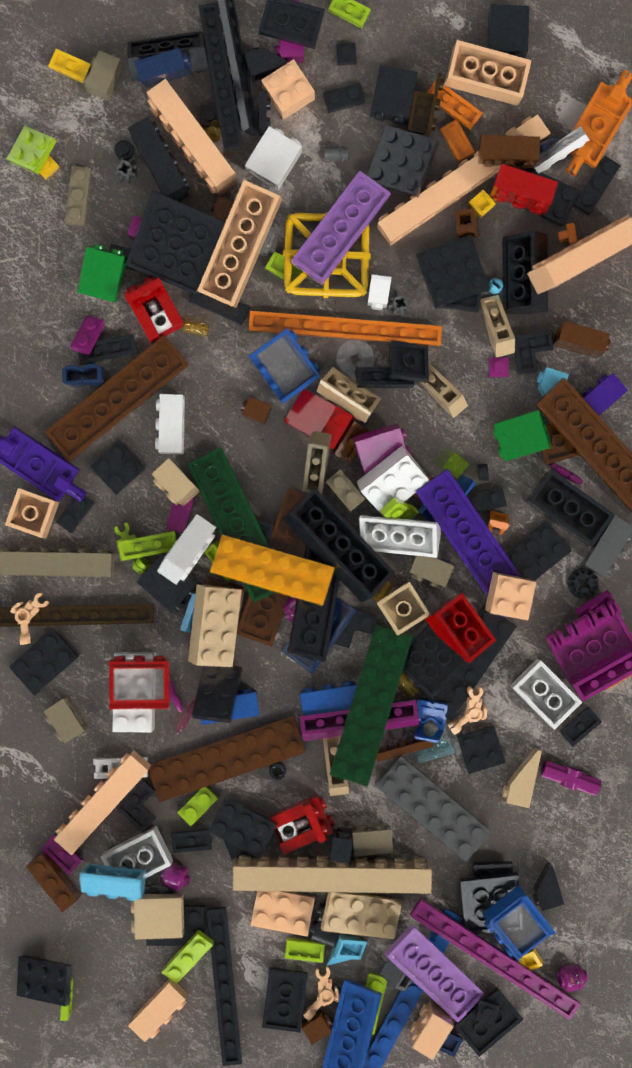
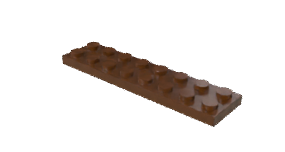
M163 335L47 429L45 433L65 458L71 462L185 370L189 364L168 338Z
M561 378L535 406L632 512V452L565 378Z
M288 488L268 542L271 549L304 558L306 544L285 523L282 517L305 494ZM276 592L253 603L249 595L237 628V634L272 647L285 612L283 607L290 596Z
M294 715L152 763L150 764L149 773L160 803L306 753Z

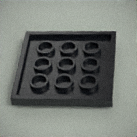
M152 191L126 265L152 277L160 278V280L198 296L200 292L197 290L226 221L157 191Z

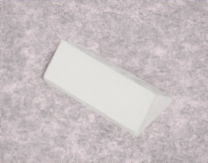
M360 515V536L374 551L437 558L441 528L437 522Z

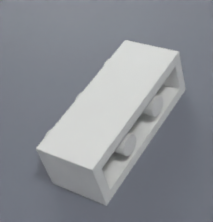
M160 394V399L156 400V410L159 411V418H156V430H159V438L155 439V448L158 449L160 454H184L185 397L184 395Z

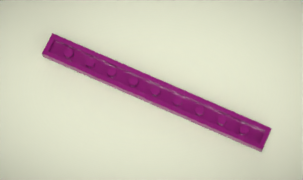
M420 898L410 912L412 918L565 1018L571 1020L581 1006L577 999L424 899Z

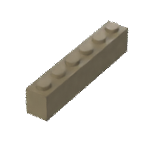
M1 548L0 575L114 577V554H110L109 550L97 549V553H90V549H78V553H70V549H59V553H53L51 549L39 548V552H32V548H20V552H12L13 548Z

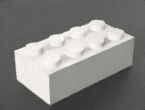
M116 652L114 656H125V659H133V656H145V659H153V656H156V652ZM115 669V700L155 699L156 669ZM113 709V732H152L155 729V709Z

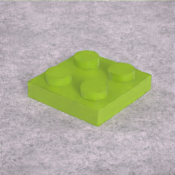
M24 126L7 160L39 175L57 141L51 136Z

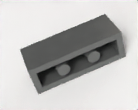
M614 515L589 550L581 565L594 571V573L601 577H605L606 574L609 575L614 568L613 563L615 559H619L624 552V544L632 539V525Z

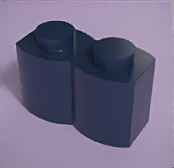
M87 364L83 367L76 365L66 366L62 368L63 383L74 388L82 387L86 384L89 386H100L105 383V369L97 364Z

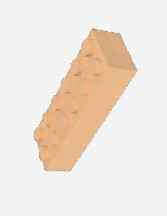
M164 79L146 92L149 98L147 103L150 106L151 112L155 117H159L162 127L167 133L170 132L178 148L182 147L185 158L189 163L193 162L201 179L205 178L212 194L216 193L218 197H221L236 186L237 179L234 170L168 81Z
M243 180L197 291L232 307H237L282 202L281 196Z
M628 214L532 266L534 270L527 274L537 294L560 285L632 245V217Z

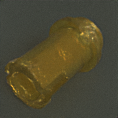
M212 121L206 134L212 142H217L221 138L219 121Z
M185 321L183 331L184 333L200 335L203 338L208 335L209 325H206L204 322L199 324Z
M386 581L372 599L376 602L380 601L389 594L394 585Z
M402 673L398 686L411 698L415 695L414 692L417 693L419 690L408 679V675Z

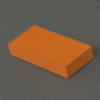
M457 119L440 128V133L458 163L475 154V150Z

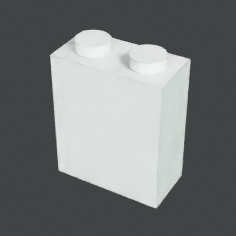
M269 126L246 162V172L279 191L302 153L301 143L295 138L291 137L289 139L284 136V132L276 127L273 129Z

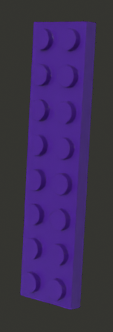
M445 469L431 479L430 482L415 491L487 597L493 572L521 577L448 469Z

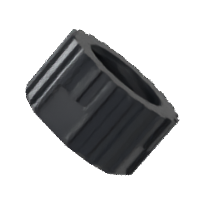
M478 464L479 481H489L488 464Z
M282 762L274 763L270 767L269 774L272 778L281 780L286 775V766ZM280 767L283 771L282 774L275 775L274 768Z

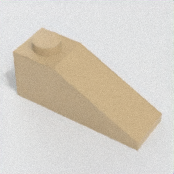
M495 295L481 299L480 305L495 356L500 357L515 353V337L499 296Z
M429 363V380L427 383H420L439 405L455 418L468 406L463 394Z
M341 736L323 739L330 796L349 794L348 781L329 775Z
M535 747L510 777L507 786L504 785L502 797H504L506 803L530 808L542 753L539 748Z

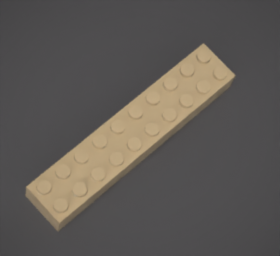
M239 855L235 859L233 866V891L431 893L432 869L429 861L423 857H415L414 860H406L404 857L386 860V857L367 859V857L358 856L355 859H350V863L347 864L330 861L328 856H317V859H310L309 856L305 855L297 856V858H290L288 855L270 858L269 855H262L258 859L251 858V855Z

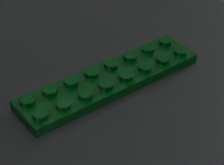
M222 447L188 463L187 466L221 537L225 535L270 548ZM244 583L253 603L276 593Z
M375 625L330 770V776L368 787L413 636L405 633L397 635L392 629Z

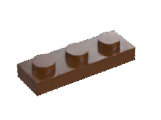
M415 739V741L411 742L402 740L393 747H389V745L379 747L376 760L379 762L434 746L432 742Z

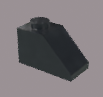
M252 48L244 53L252 82L264 79L288 63L287 60L265 48Z
M550 862L546 863L533 887L535 894L532 895L535 906L539 905L542 911L565 905L554 868Z

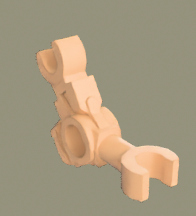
M43 593L35 595L34 601L32 602L30 599L24 607H20L24 603L19 602L10 610L11 613L15 614V619L20 624V645L31 643L28 623H30L32 617L41 611L40 607H46L50 603L49 601H45L43 604L39 602V598Z
M480 685L477 686L475 693H473L471 686L467 687V693L470 697H467V707L463 712L464 715L458 720L454 719L447 723V726L454 735L468 721L471 723L480 719H486L488 710L485 705H482V698L480 697L483 694V689Z
M326 966V973L323 975L319 973L318 968L315 970L317 978L320 979L317 980L318 996L317 1000L303 1011V1016L308 1021L314 1017L316 1011L322 1005H329L333 1001L339 1002L340 992L337 986H334L335 991L331 988L332 979H328L330 976V968Z

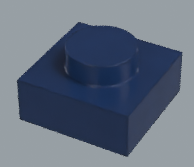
M450 1031L439 1050L455 1057L463 1038Z

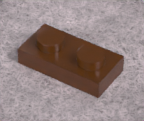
M351 420L332 454L346 463H350L357 452L353 437L367 433L369 430Z

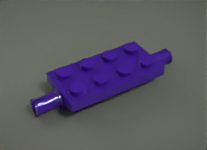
M13 427L7 437L0 435V463L58 502L62 500L66 493L82 502L87 491L73 483L80 470L78 467L17 427Z

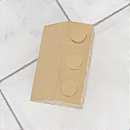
M334 367L321 380L317 392L324 399L337 404V407L346 410L356 420L366 423L381 400L380 397L368 389L357 388L354 380Z

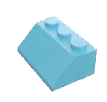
M87 864L80 874L81 892L87 893L88 896L102 894L112 899L120 896L126 897L130 901H136L141 899L144 894L146 870Z

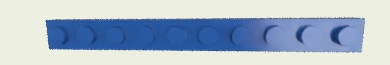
M446 907L442 911L459 923L463 919L461 915ZM434 931L428 937V940L444 954L450 942ZM412 981L406 991L399 990L368 1047L363 1068H382L423 992L415 982Z

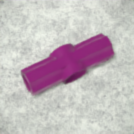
M545 760L540 774L542 777L558 782L566 788L575 791L577 789L593 796H597L601 788L602 781L598 778L583 774L582 771L575 768L564 767Z

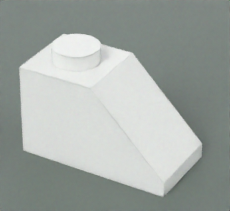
M372 275L367 306H371V309L382 310L387 307L391 277Z

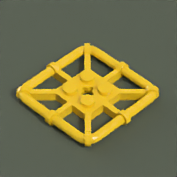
M325 212V214L290 213L285 224V250H283L285 291L288 294L323 296V298H328L329 296H365L369 284V260L371 259V253H369V225L362 232L361 252H347L331 273L343 275L355 290L329 289V277L324 283V288H301L296 286L308 275L302 272L292 282L291 260L299 251L292 249L293 225L308 239L312 233L300 221H322L328 212ZM346 259L361 260V284L346 270Z

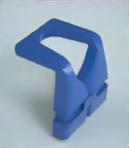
M419 698L417 700L419 725L414 733V738L439 743L445 728L448 704ZM432 720L437 725L438 731L430 737L423 735L424 725Z

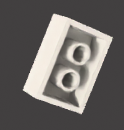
M401 446L360 478L357 484L363 495L382 514L380 510L393 497L406 501L415 494L416 490L430 482L421 466Z
M196 514L167 554L157 572L176 585L180 579L184 581L214 539L215 535L212 533L216 527Z
M536 659L510 685L554 730L582 703L539 659Z
M157 826L104 851L101 856L106 866L146 870L145 878L171 866L173 858Z

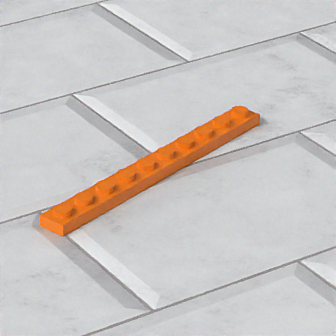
M250 311L249 331L279 333L287 328L289 331L292 329L296 335L378 342H391L393 340L428 346L441 345L442 326L260 311Z

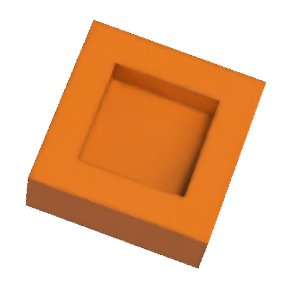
M566 224L567 230L558 232L560 243L569 242L570 245L577 243L575 224Z
M490 510L488 529L492 532L494 527L499 528V534L502 535L508 529L509 514Z

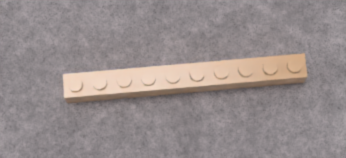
M538 114L533 118L531 116L527 117L521 122L522 125L517 129L513 127L505 133L510 136L540 137V142L548 139L551 134ZM477 151L474 154V158L469 161L468 159L462 161L458 165L459 168L455 171L449 170L442 176L443 179L438 182L436 180L431 182L424 192H420L418 198L411 196V200L406 204L402 202L397 205L393 213L390 215L386 213L381 216L377 228L389 246H391L496 175L501 165L485 167L483 164H478Z

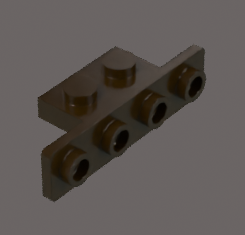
M437 73L433 94L414 91L407 131L426 134V137H430L431 131H435L437 119L433 118L435 111H438L441 99H437L438 91H442L444 79H441L442 73Z

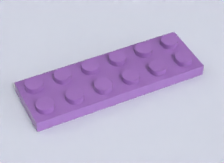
M359 171L293 257L291 263L323 285L390 197L391 193Z
M413 924L384 952L388 959L457 1022L485 995L471 979Z

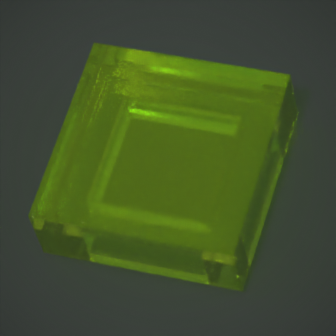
M454 452L442 468L448 469L451 475L458 479L469 463Z

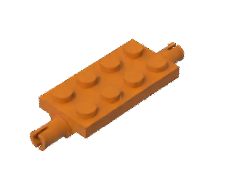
M623 70L618 81L613 85H607L601 81L573 129L574 131L581 126L589 140L582 147L569 153L573 158L565 169L566 173L569 174L571 169L574 168L571 176H576L583 162L594 169L598 165L632 106V99L626 94V88L632 79L631 72L625 79L628 71Z

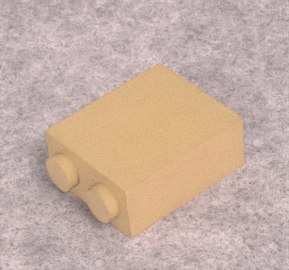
M183 893L145 894L141 899L131 901V913H134L135 920L132 921L131 930L132 933H135V939L183 938Z

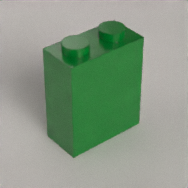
M93 243V246L86 247L77 293L115 303L120 298L128 255H124L122 250L112 248V251L104 249V245Z
M540 410L494 424L493 435L495 440L499 441L500 447L498 452L500 458H504V461H510L552 448Z

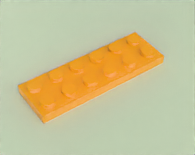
M222 535L210 572L323 606L334 567Z

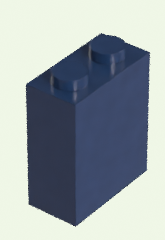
M180 48L134 62L139 81L147 88L159 84L164 79L171 81L191 75L190 68H192L190 57Z

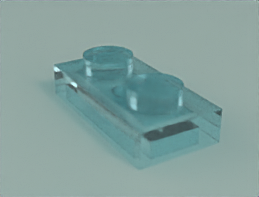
M444 741L438 743L435 748L419 750L415 755L418 764L456 753L452 742Z

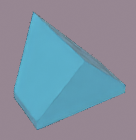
M339 933L326 966L352 959L361 960L367 941L351 934Z

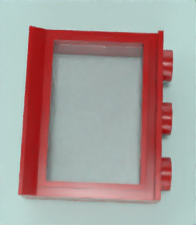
M162 655L153 656V659H145V656H133V659H125V656H114V659H110L109 710L169 709L170 659H165V656Z

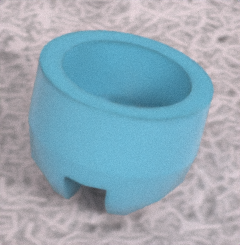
M493 278L488 282L491 294H498L503 289V283L498 278ZM493 281L500 287L499 289L492 284Z

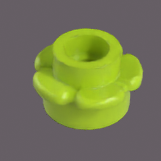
M143 557L133 560V569L139 574L145 573L150 567L149 562Z

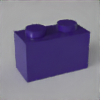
M614 373L609 376L604 374L597 380L598 385L594 389L589 387L582 393L583 399L598 416L628 391Z

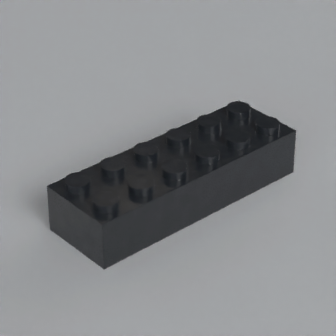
M316 488L305 493L282 517L285 523L325 565L334 567L333 573L360 602L371 599L394 574L390 566Z

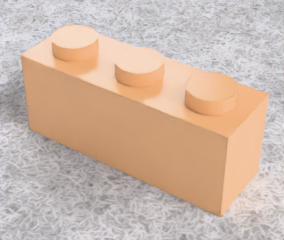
M168 979L131 1018L128 1027L144 1042L149 1037L153 1039L160 1031L159 1027L163 1023L166 1025L172 1019V1013L176 1009L178 1011L181 1010L186 1004L187 992L178 983L176 984Z

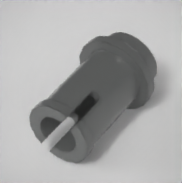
M344 146L342 148L325 147V160H342V162L348 160V148H344Z

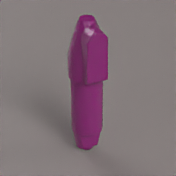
M551 464V468L567 478V480L580 485L583 483L582 479L575 473L558 464Z
M170 678V699L178 712H182V703Z

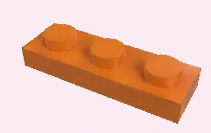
M435 82L426 93L433 94ZM443 85L442 91H438L437 99H441L439 108L455 120L457 119L458 122L471 131L483 112L445 85Z

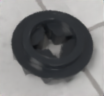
M578 568L568 577V589L577 598H589L596 593L599 587L598 577L594 571L588 568ZM577 578L582 580L588 578L586 584L589 588H579L581 583Z

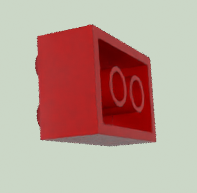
M501 164L490 197H493V200L496 202H508L515 208L523 209L524 207L530 209V212L533 214L541 215V213L545 214L551 205L558 182Z

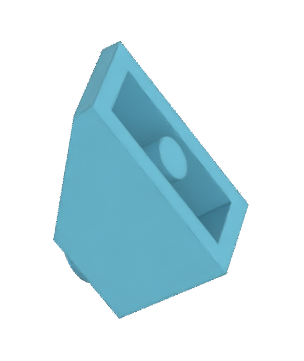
M548 367L543 372L540 371L536 382L539 383L538 390L543 397L561 378L567 380L569 374Z

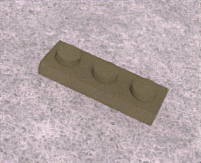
M72 166L65 217L66 225L83 227L86 225L92 175L91 168Z

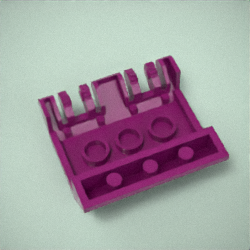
M614 599L606 602L607 608L604 604L599 606L602 614L599 618L592 610L589 612V616L584 614L572 621L573 627L570 623L565 625L568 632L567 636L564 637L559 629L555 631L556 637L553 633L545 636L555 660L568 683L582 702L632 675V635L619 613H622Z

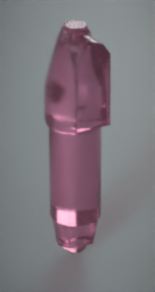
M195 701L191 702L180 719L176 729L177 734H181L187 727L192 717Z

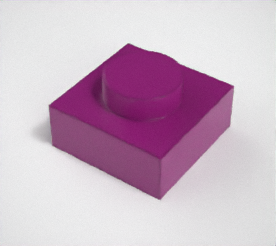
M508 357L488 358L489 378L509 377Z

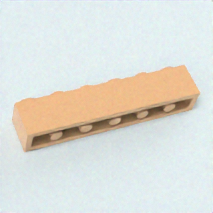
M133 750L130 754L125 753L119 760L120 766L117 769L113 767L106 775L108 779L104 783L100 781L93 789L95 793L92 797L88 795L81 803L83 805L79 811L75 809L68 817L70 821L67 824L62 823L56 830L57 836L54 840L71 855L149 770L151 765L136 751Z

